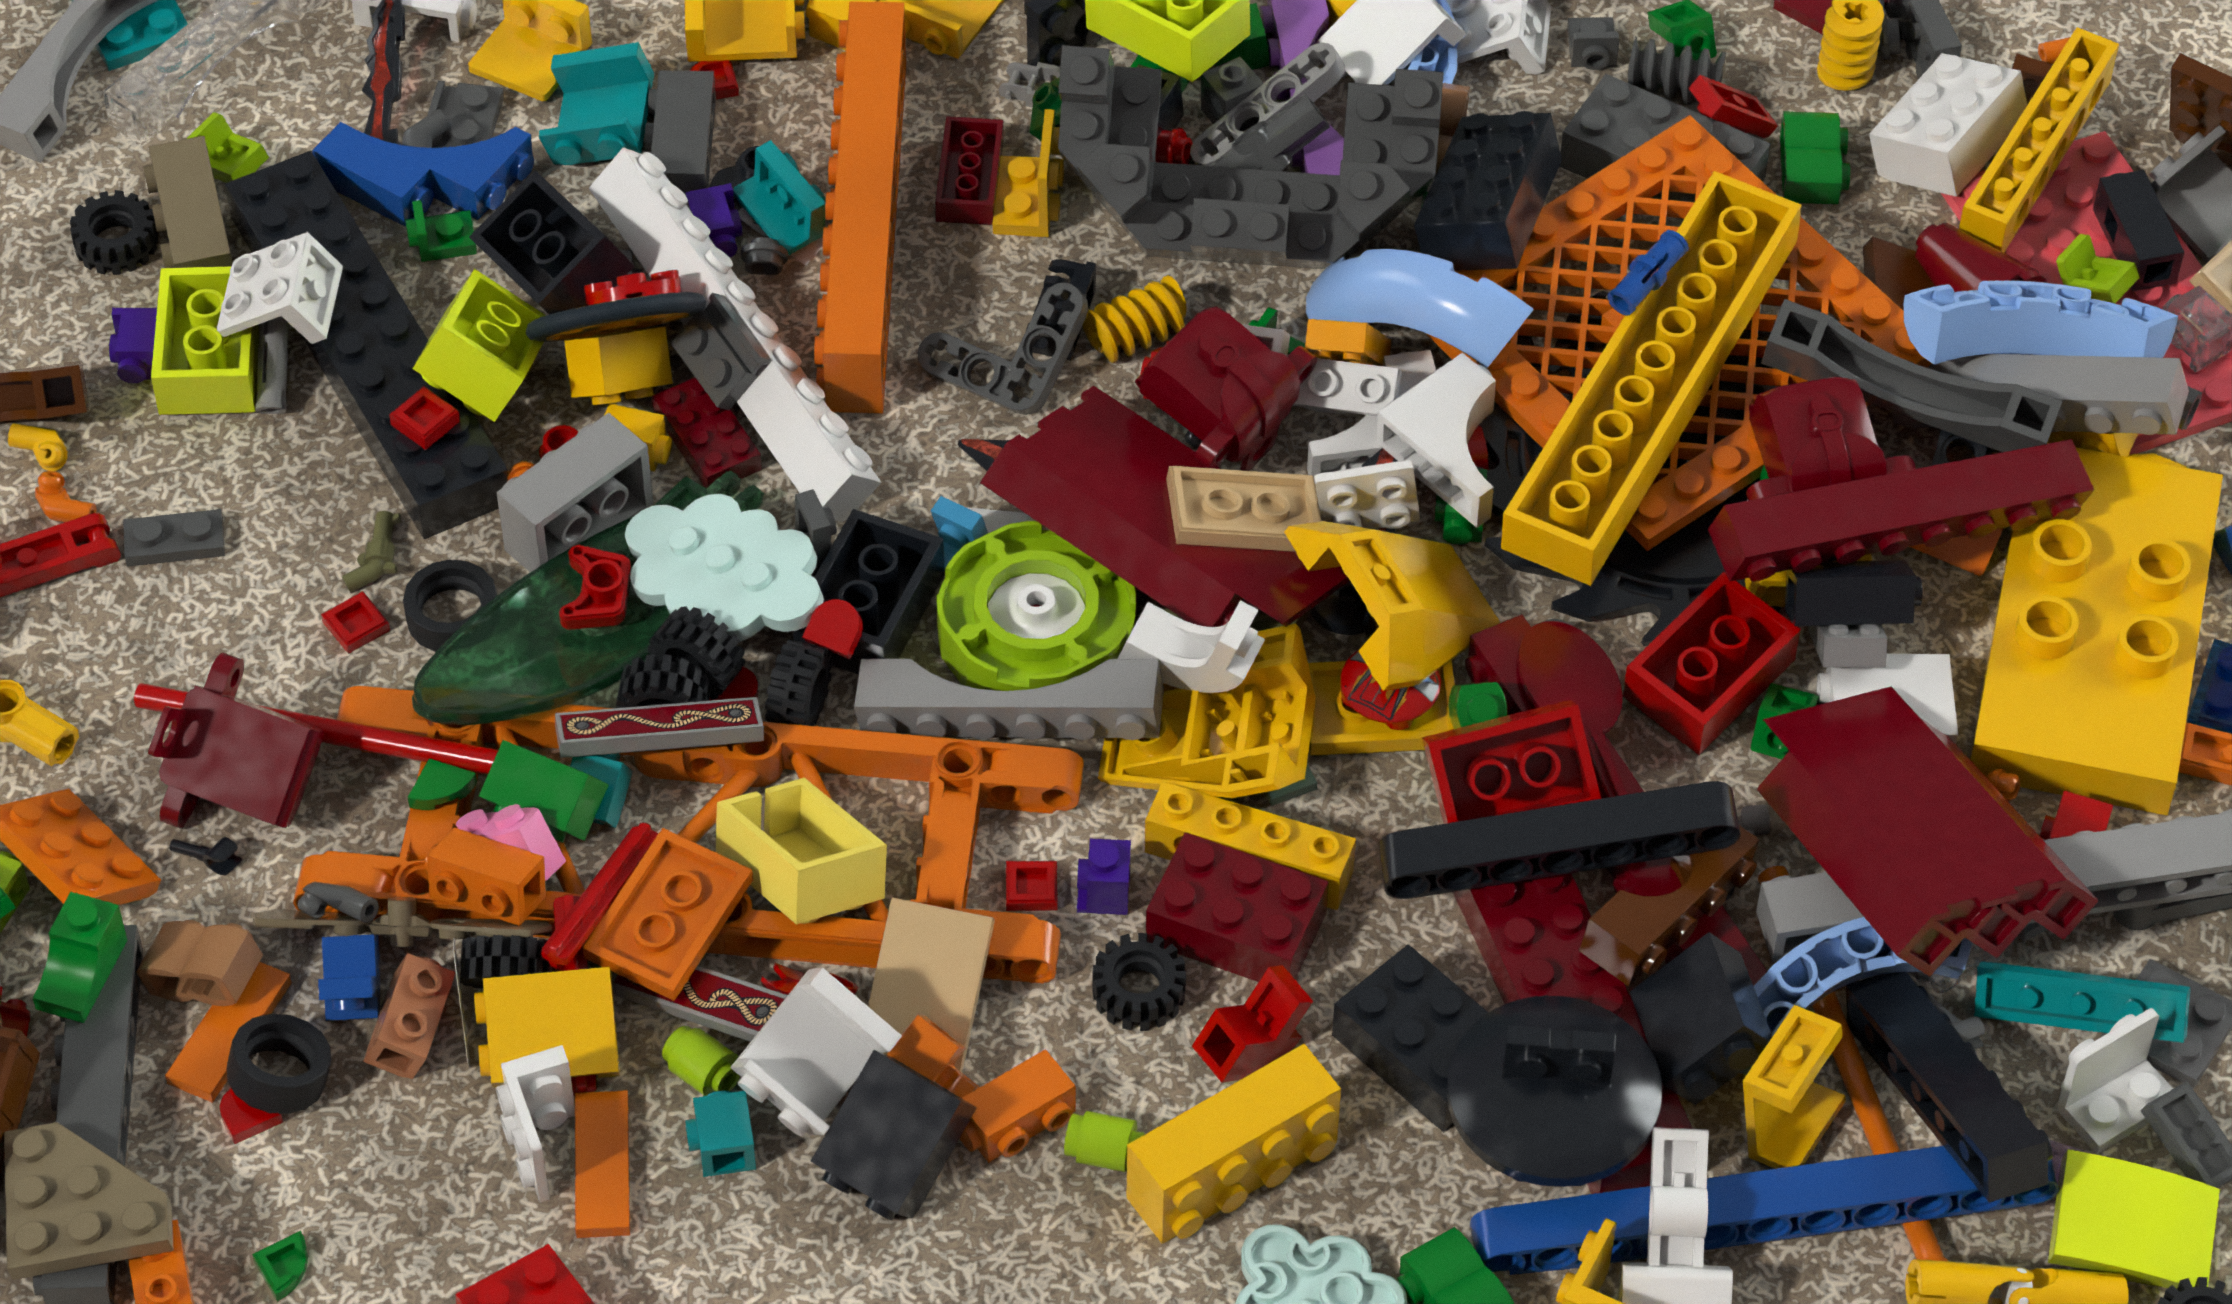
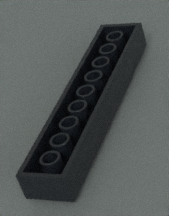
M312 151L225 183L231 219L252 253L274 245L281 240H287L308 232L343 265L327 339L311 344L304 336L302 337L423 539L499 509L497 492L502 489L509 476L506 465L475 415L464 406L463 402L444 389L432 387L422 378L420 373L412 369L425 348L428 339ZM423 386L459 411L460 417L458 424L426 450L391 426L389 416Z

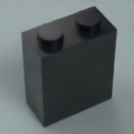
M1710 932L1630 991L1649 1048L1660 1070L1663 1086L1694 1105L1711 1096L1722 1085L1744 1069L1753 1065L1773 1037L1741 953Z
M873 1050L810 1162L825 1170L821 1179L846 1194H850L852 1188H855L867 1195L869 1198L865 1206L891 1221L896 1214L913 1218L919 1211L977 1107L895 1058Z

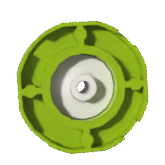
M1037 521L1007 524L964 545L947 564L945 579L939 594H937L936 601L938 645L941 658L961 685L976 689L997 691L1027 690L1064 682L1090 671L1108 659H1118L1136 625L1135 586L1051 530H1043V525Z

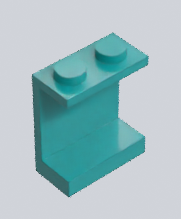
M639 42L553 55L551 71L564 93L559 123L556 128L540 130L538 136L552 163L555 165H575L614 159L622 148L642 153L645 125L648 116L649 89H652L654 71Z

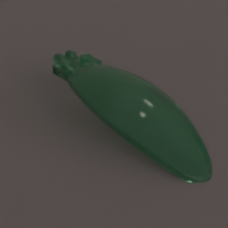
M729 470V472L726 471L725 474H722L721 477L716 479L706 489L685 476L654 505H669L683 511L693 501L706 495L723 494L734 497L740 489L742 479ZM752 484L745 488L743 492L741 491L734 500L738 502L741 512L756 510L763 503L764 493ZM632 517L577 544L625 555L630 560L631 568L637 560L632 556L625 539L626 526ZM571 548L531 571L497 595L464 623L421 668L414 681L413 708L420 716L435 723L475 725L525 717L570 704L620 681L624 667L627 663L632 665L633 659L640 657L645 662L646 655H651L648 653L650 638L668 618L670 613L666 605L653 606L644 603L638 598L632 582H630L626 616L620 624L571 630L563 628L560 624V608L574 601L580 595L583 581L582 575L570 566L568 552Z

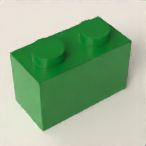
M503 740L479 797L495 804L493 812H499L515 804L520 805L521 808H538L556 841L563 843L567 834L585 841L609 784L587 773Z

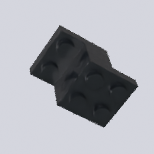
M1024 0V14L1027 16V65L1037 66V63L1041 62L1060 67L1062 45L1079 47L1085 44L1093 45L1102 37L1086 28L1085 0Z

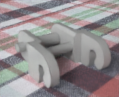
M1016 62L1010 63L1006 70L1010 76L1009 82L1002 83L998 91L1006 99L1012 98L1026 101V106L1033 108L1032 99L1035 93L1033 90L1035 84L1041 80L1050 82L1053 75L1056 78L1060 77V67L1038 62L1037 66ZM1019 80L1029 81L1028 86L1019 85Z

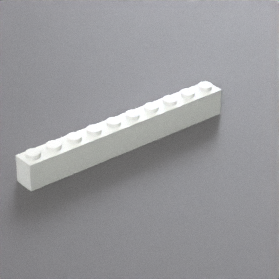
M622 148L589 187L590 191L649 276L658 272L678 270L682 288L680 291L703 295L706 300L705 308L711 302L708 297L712 293L723 295L727 298L772 360L768 366L763 364L756 372L758 374L757 379L737 401L738 405L799 493L814 489L822 507L829 506L832 510L835 521L843 522L847 520L853 509L857 510L882 483L870 467L872 465L871 458L863 449L853 443L846 433L849 430L846 422L827 406L823 400L825 393L822 388L806 376L800 367L802 364L800 357L790 347L786 346L777 335L778 326L758 308L754 302L756 298L755 293L747 284L739 280L732 271L733 263L731 259L713 244L709 238L710 230L707 225L692 214L686 205L688 202L686 195L679 188L671 184L664 174L666 171L664 164L649 152L641 154ZM693 316L680 319V321L685 326Z

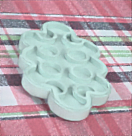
M723 494L706 495L693 501L683 511L669 505H654L640 511L632 517L626 526L625 539L632 556L637 559L631 568L630 579L638 598L644 603L653 606L666 605L670 614L675 609L679 610L680 607L687 606L689 611L693 607L699 608L703 617L710 613L715 616L714 622L720 626L722 622L729 627L726 633L728 635L735 634L739 642L751 638L764 626L781 632L796 631L807 627L815 609L824 602L817 580L811 576L816 568L817 555L810 538L801 531L793 529L780 530L775 517L768 511L756 509L741 512L738 502L730 496Z
M1278 1224L1266 1225L1255 1229L1245 1239L1242 1246L1241 1271L1249 1284L1240 1291L1235 1304H1407V1294L1402 1284L1392 1276L1372 1272L1371 1257L1365 1247L1355 1239L1342 1235L1326 1236L1310 1244L1294 1228Z

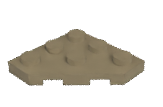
M58 1122L4 1132L7 1270L13 1280L174 1251L172 1204L165 1192Z

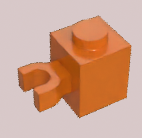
M917 1015L902 1034V1037L887 1054L961 1098L980 1088L978 1084L953 1066L966 1050V1047L927 1016Z

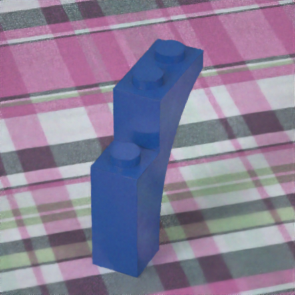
M340 122L312 150L313 155L336 192L404 227L406 226V219L414 218L412 201L421 200L423 213H426L432 204L433 198L459 211L470 210L471 217L479 220L488 209H497L503 202L507 189L517 179L519 181L526 179L534 165L531 134L518 127H514L488 140L456 147L424 148L386 142Z

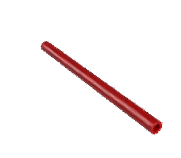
M140 683L134 693V704L137 708L162 712L165 706L182 708L188 692ZM261 706L322 729L324 734L321 743L421 762H427L430 758L465 770L485 774L489 773L498 750Z

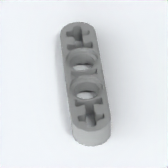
M1322 42L1308 47L1194 140L1190 150V155L1196 165L1209 166L1231 150L1233 142H1230L1228 138L1232 135L1236 140L1244 132L1240 131V128L1249 118L1259 117L1258 123L1261 121L1267 123L1305 93L1315 102L1336 85L1345 72V64L1335 48L1329 43ZM1324 63L1325 66L1319 69L1318 66ZM1303 77L1307 80L1304 84L1301 82ZM1288 88H1295L1294 95L1290 99L1281 103L1276 102L1277 96L1282 91ZM1215 150L1218 152L1214 156L1210 155V153Z

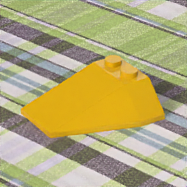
M1295 623L1287 625V627L1280 626L1258 631L1257 635L1264 638L1265 641L1243 682L1232 690L1219 693H1202L1194 690L1180 689L1163 683L1164 696L1159 738H1140L1137 740L1104 738L1098 779L1109 785L1159 790L1162 781L1208 795L1224 798H1237L1279 790L1305 779L1316 697L1299 626Z

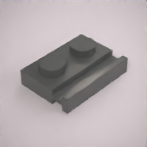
M438 80L427 116L440 109L448 118L451 129L433 139L432 148L456 147L492 138L504 99L503 88L458 83L457 87L445 86V81Z
M712 293L708 297L711 302L698 314L693 315L672 340L671 344L718 408L729 411L757 379L758 374L756 372L763 364L768 366L772 360L727 298L723 295Z

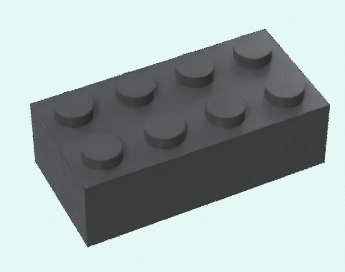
M1605 73L1562 133L1560 152L1562 161L1559 167L1588 179L1689 115L1762 182L1766 177L1771 144ZM1662 191L1653 196L1652 198L1661 199ZM1669 191L1668 200L1695 202V194Z

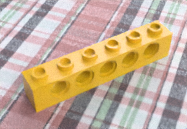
M2076 27L1964 204L1959 225L1960 230L2003 253L2006 251L2110 84L2119 48L2118 43Z

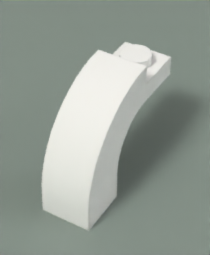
M1240 600L1228 623L1219 627H1206L1184 621L1147 602L1118 659H1159L1163 683L1180 689L1194 690L1202 693H1219L1232 690L1243 682L1265 641L1264 638L1257 635V630L1250 627L1258 609Z

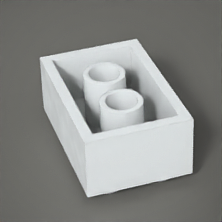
M1942 53L1870 132L1869 136L1877 174L1890 181L1957 197L2002 146L2025 110L2027 101L2021 71Z

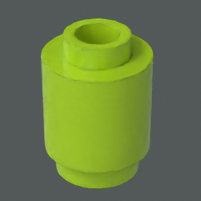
M687 1025L681 1026L669 1036L664 1044L662 1058L668 1063V1069L703 1096L716 1091L730 1092L740 1078V1075L730 1068L739 1056L701 1028L692 1029Z
M1086 1111L1084 1115L1073 1113L1066 1131L1064 1154L1076 1157V1163L1127 1172V1144L1145 1135V1133L1137 1131V1120Z

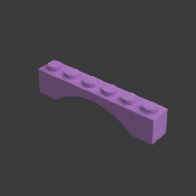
M1267 0V6L1260 7V17L1265 33H1271L1272 39H1267L1269 66H1278V70H1281L1305 49L1313 44L1320 43L1318 40L1328 30L1329 24L1326 0ZM1305 77L1301 79L1303 84L1307 82ZM1295 88L1285 89L1277 96V100L1285 99L1287 101L1294 95ZM1330 125V128L1292 155L1291 167H1300L1301 173L1340 175L1344 138Z

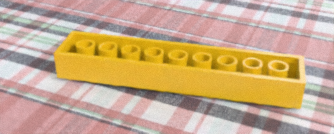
M1714 171L1677 230V233L1687 241L1689 251L1668 271L1667 281L1661 288L1655 291L1651 290L1636 307V310L1628 316L1625 315L1504 511L1501 549L1589 586L1592 585L1798 239L1801 204Z

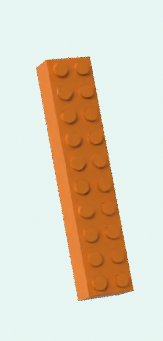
M849 1L848 20L839 21V48H846V51L837 54L836 81L843 82V85L834 88L833 108L834 116L841 117L831 124V150H838V153H834L833 157H829L828 184L835 185V188H831L830 192H826L825 215L826 220H833V222L828 223V227L823 228V256H830V258H826L825 263H821L820 291L827 292V294H823L822 299H818L817 327L824 328V330H820L819 336H815L814 363L815 365H823V367H817L816 383L824 391L825 403L832 412L883 414L907 65L905 5L903 2Z

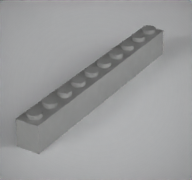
M2232 809L2208 816L2194 818L2191 816H2181L2171 821L2147 825L2133 823L2120 829L2100 832L2081 831L2072 836L2044 840L2099 900L2087 915L2232 893ZM1826 871L1798 877L1784 875L1776 877L1771 881L1761 882L1756 913L1771 962L1779 961L1792 949L1820 932L1841 923L1864 917ZM2032 919L2029 923H2036V921Z

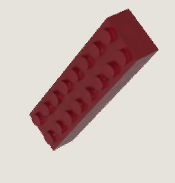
M1571 873L1453 892L1504 1004L1535 996H1564L1588 1001L1613 1012L1625 1020L1639 1033L1648 1045L1637 1011L1624 983L1579 951L1589 919L1592 916ZM1662 1084V1102L1656 1127L1693 1129L1677 1094ZM1652 1137L1641 1153L1627 1166L1606 1178L1587 1183L1591 1194L1650 1186Z

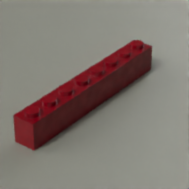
M2072 439L1724 505L1708 531L1729 582L1745 578L1756 582L1767 579L1776 572L1791 569L1796 573H1803L1814 569L1822 563L1838 561L1839 564L1852 563L1867 554L1881 552L1882 555L1889 556L1899 553L1909 546L1925 544L1926 547H1935L1955 537L1968 535V538L1976 539L1996 529L2011 527L2012 530H2022L2037 521L2052 518L2069 520L2081 512V506L2092 494L2094 488Z

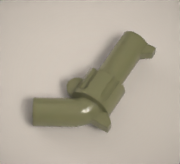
M379 511L376 514L372 540L367 542L365 553L360 554L357 558L360 567L341 576L350 593L378 580L384 574L397 573V567L393 563L395 546L392 543L394 526L401 522L400 513L393 514L388 511Z

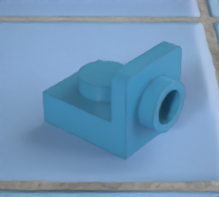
M940 496L931 509V514L938 530V537L943 538L945 571L949 561L964 545L988 534L981 514L943 496Z

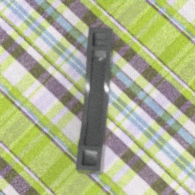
M1784 299L1761 362L1764 365L1808 381L1830 377L1855 379L1860 386L1865 402L2000 452L2047 444L2063 402L2018 384L1970 380L1914 364L1867 342L1845 328L1830 315Z

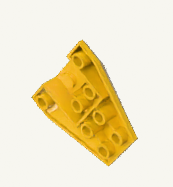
M1327 521L1288 526L1284 531L1298 558L1303 562L1308 571L1341 567L1362 598L1368 612L1377 622L1379 628L1358 652L1383 691L1419 685L1469 648L1470 635L1500 623L1450 544Z

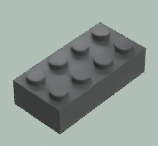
M1890 0L1886 4L1888 18H1898L1900 40L1904 39L1906 43L1908 59H1914L1916 63L1918 79L1942 53L1960 57L1962 45L1939 0Z

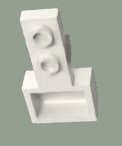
M1243 325L1271 351L1288 356L1290 334L1285 330ZM1318 358L1314 369L1300 385L1298 400L1292 406L1333 414L1354 413L1377 416L1378 411L1398 398L1402 371L1399 368Z
M1653 1127L1647 1263L1620 1261L1618 1301L1625 1304H1732L1733 1272L1729 1266L1703 1265L1704 1239L1708 1223L1707 1164L1709 1131L1707 1129Z

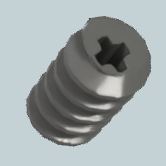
M1635 37L1629 62L1627 83L1639 88L1645 83L1646 91L1655 95L1660 87L1663 86L1665 99L1669 101L1673 100L1680 89L1683 102L1690 104L1695 96L1689 90V87L1699 75L1721 83L1726 52L1722 51L1716 62L1711 63L1709 49L1704 48L1698 59L1693 60L1691 46L1686 45L1680 56L1676 57L1673 43L1667 42L1662 53L1659 54L1657 53L1654 39H1649L1642 51L1639 50L1637 37Z

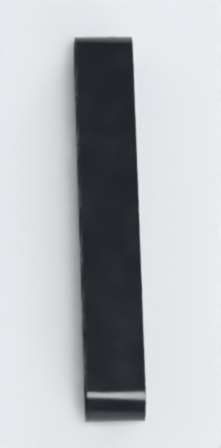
M1709 781L1402 830L1384 836L1379 841L1378 847L1384 891L1392 898L1412 899L1720 850L1735 844L1740 839L1741 833L1731 786L1725 782Z

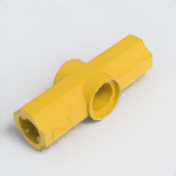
M0 680V741L12 742L50 766L54 764L62 765L73 753L75 744L79 739L77 727L27 698L24 688L18 682Z

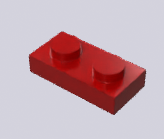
M1699 75L1689 87V90L1700 103L1697 109L1702 115L1728 124L1747 134L1751 133L1762 138H1768L1778 127V124L1754 95Z

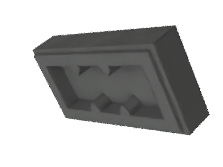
M2188 1081L2146 1104L2140 1110L2187 1178L2216 1188H2220L2232 1181V1144Z

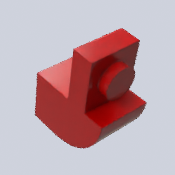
M1283 965L1268 967L1244 1005L1215 1009L1192 1044V1048L1221 1083L1241 1080L1290 1052L1296 1046L1302 1036L1295 1028L1313 1003V1000Z

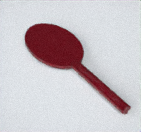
M1545 621L1532 626L1523 636L1517 656L1520 680L1528 698L1535 708L1566 700H1572L1578 704L1591 759L1607 798L1627 795L1603 736L1615 726L1622 709V687L1614 665L1605 651L1590 636L1572 625L1558 621Z

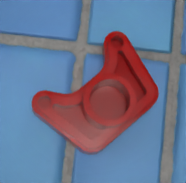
M581 545L573 546L568 552L570 566L582 575V588L580 595L574 601L560 608L561 626L571 630L620 624L626 616L631 582L630 560L625 555Z

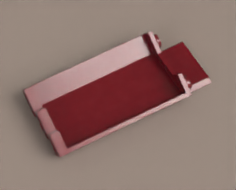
M1094 385L1081 394V399L1084 402L1069 410L1061 406L1038 421L1037 427L1041 430L1026 439L1018 434L1009 440L980 481L983 486L1187 622L1206 627L1225 625L1230 620L1241 600L1248 605L1252 604L1287 627V625H1290L1350 581L1341 567L1308 571L1303 562L1298 558L1296 552L1176 544L1166 481L1169 466L1205 467L1194 459V450Z
M1892 686L1762 719L1787 747L1789 752L1757 787V791L1899 958L1929 977L1964 938L1998 958L2033 919L2064 940L2099 901L1953 740L1920 718Z

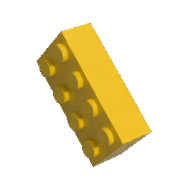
M1305 1044L1300 1045L1127 1144V1200L1162 1244L1176 1236L1179 1239L1192 1236L1201 1228L1204 1220L1220 1210L1223 1213L1235 1211L1246 1201L1248 1194L1263 1185L1273 1188L1285 1181L1294 1167L1308 1159L1313 1163L1318 1162L1332 1152L1338 1140L1340 1086Z

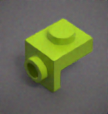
M213 112L186 138L205 137L213 177L225 183L256 172L269 158L262 144L233 133L223 115Z
M2079 234L2056 260L2063 285L2087 288L2091 290V298L2116 304L2140 278L2135 262L2096 256L2090 235Z

